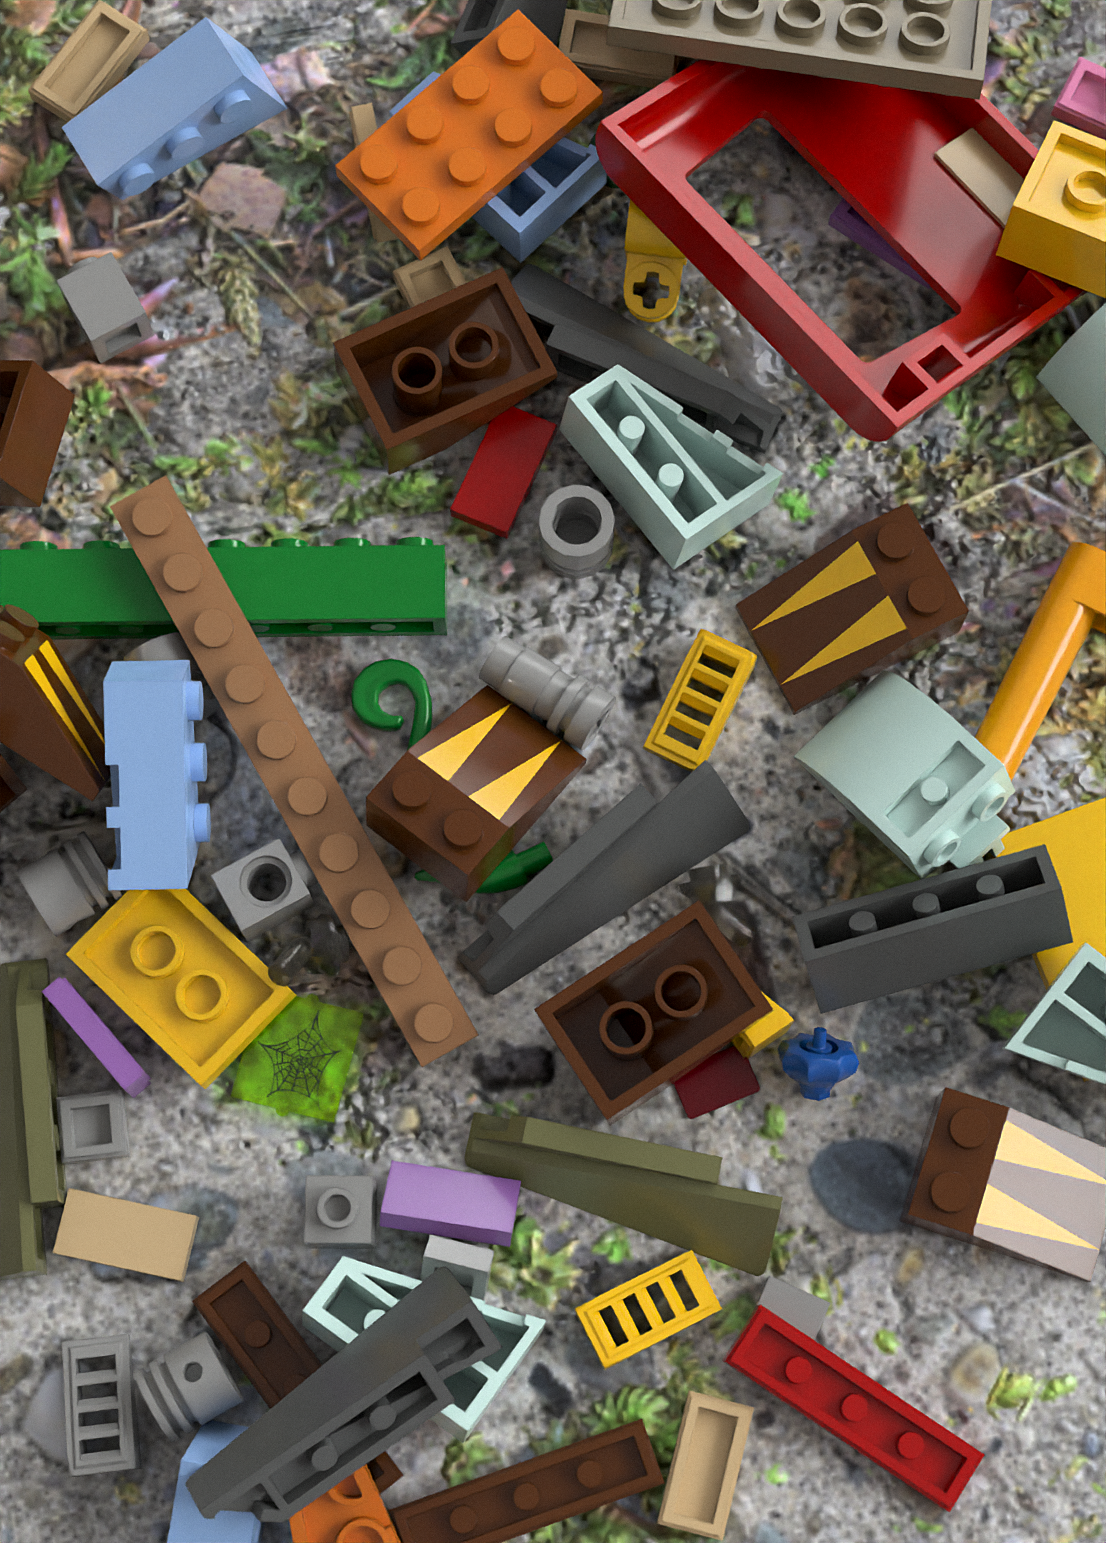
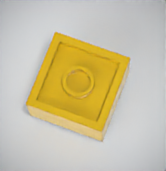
M1055 120L1053 121L1012 205L996 255L1106 298V140Z

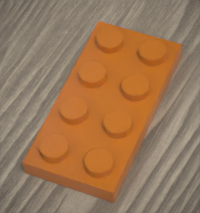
M518 9L335 165L336 174L421 261L603 103V92Z

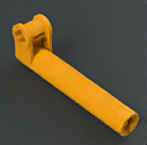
M1072 542L1068 546L974 737L1004 764L1011 782L1090 629L1093 628L1106 634V552L1090 544Z

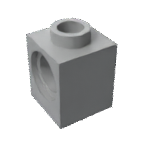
M112 252L100 258L90 257L74 264L68 270L66 276L56 280L69 310L100 364L154 336L147 314Z
M280 838L211 875L247 942L315 906L307 888L318 883L301 850L298 849L288 854ZM266 874H278L286 879V886L283 893L277 899L265 902L253 897L254 884L260 877Z
M306 1175L304 1243L310 1249H376L377 1182L374 1177L366 1175Z

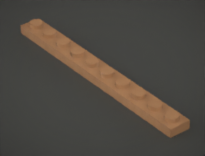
M163 476L111 505L112 512L421 1067L479 1036L167 476Z

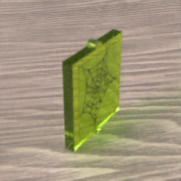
M309 994L306 998L295 996L243 1050L231 1097L276 1109V1113L283 1118L287 1117L289 1113L335 1124L364 1013L322 1003L315 994Z

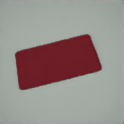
M735 1046L713 1054L673 1083L689 1119L704 1115L757 1093L760 1090L747 1057L743 1058Z

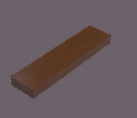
M247 1261L242 1262L192 1300V1303L270 1409L323 1366ZM386 1450L367 1463L379 1494H382L404 1476Z
M639 1419L390 1509L389 1513L401 1543H502L664 1484V1480L643 1420Z

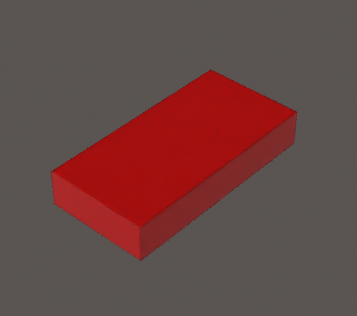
M514 406L492 419L450 508L451 516L508 540L557 433V424Z

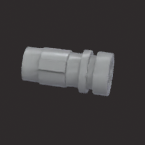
M504 636L493 648L479 674V679L498 690L500 695L528 713L536 714L548 722L546 725L548 730L554 734H558L560 731L565 732L564 740L581 751L585 750L595 738L616 701L615 696L599 686H596L593 690L588 688L590 681L579 675L574 679L563 672L560 666L531 648L523 647L507 636Z

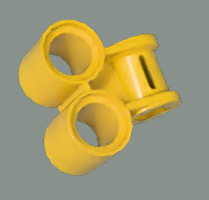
M630 200L624 246L625 258L627 259L623 285L625 304L629 312L638 320L646 323H656L668 318L676 309L679 300L683 265L686 266L687 258ZM654 277L659 279L660 289L669 291L668 298L657 299L655 308L647 309L644 308L643 298L633 293L635 288L645 287L648 278Z

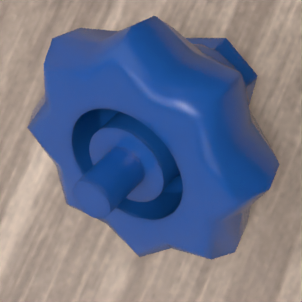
M822 1027L814 1028L813 1035L799 1033L793 1039L783 1040L778 1046L779 1059L782 1061L783 1071L799 1083L800 1093L806 1099L820 1101L829 1098L830 1090L833 1086L856 1073L859 1065L852 1043L836 1039L827 1034V1029Z

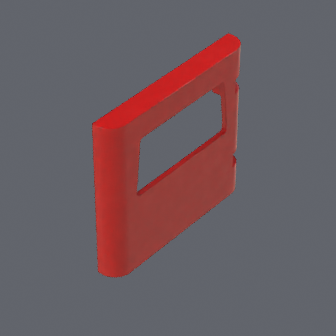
M698 60L601 120L596 131L595 144L597 154L610 179L849 427L870 441L882 442L891 438L937 404L955 388L967 382L1062 312L1080 296L1088 292L996 255L1004 228L934 157L935 152L970 128H973L1025 180L1039 150L982 93L980 100L834 78H821L814 75L773 69H759L732 63ZM762 118L767 120L955 311L956 316L872 362L861 361L687 182L686 178L756 119Z

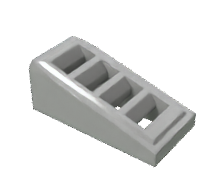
M130 1334L62 1342L66 1450L69 1477L142 1469ZM115 1355V1369L80 1373V1359ZM117 1382V1395L83 1399L82 1386ZM118 1409L119 1422L85 1426L84 1413ZM115 1436L120 1438V1449L87 1453L86 1440Z

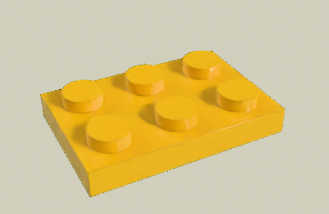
M186 889L128 890L66 953L94 983L205 1090L296 996L276 974Z

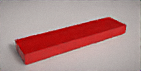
M761 1304L757 1305L722 1362L944 1511H951L985 1455Z

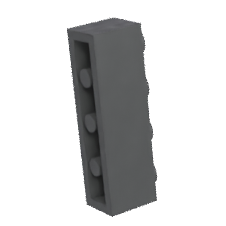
M1045 844L792 916L820 1014L1073 942L1062 887Z

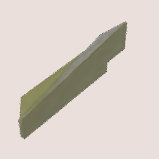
M47 958L2 963L0 965V1280L47 1275L42 1209L64 1207L67 1197L65 1164L61 1160L56 1100L59 1097L53 1011L52 1003L42 993L50 985L49 960Z
M474 1112L464 1156L468 1167L494 1177L520 1180V1186L683 1249L692 1250L694 1253L754 1276L763 1275L767 1269L783 1197L717 1185L723 1157L531 1117L511 1115V1118L507 1119Z

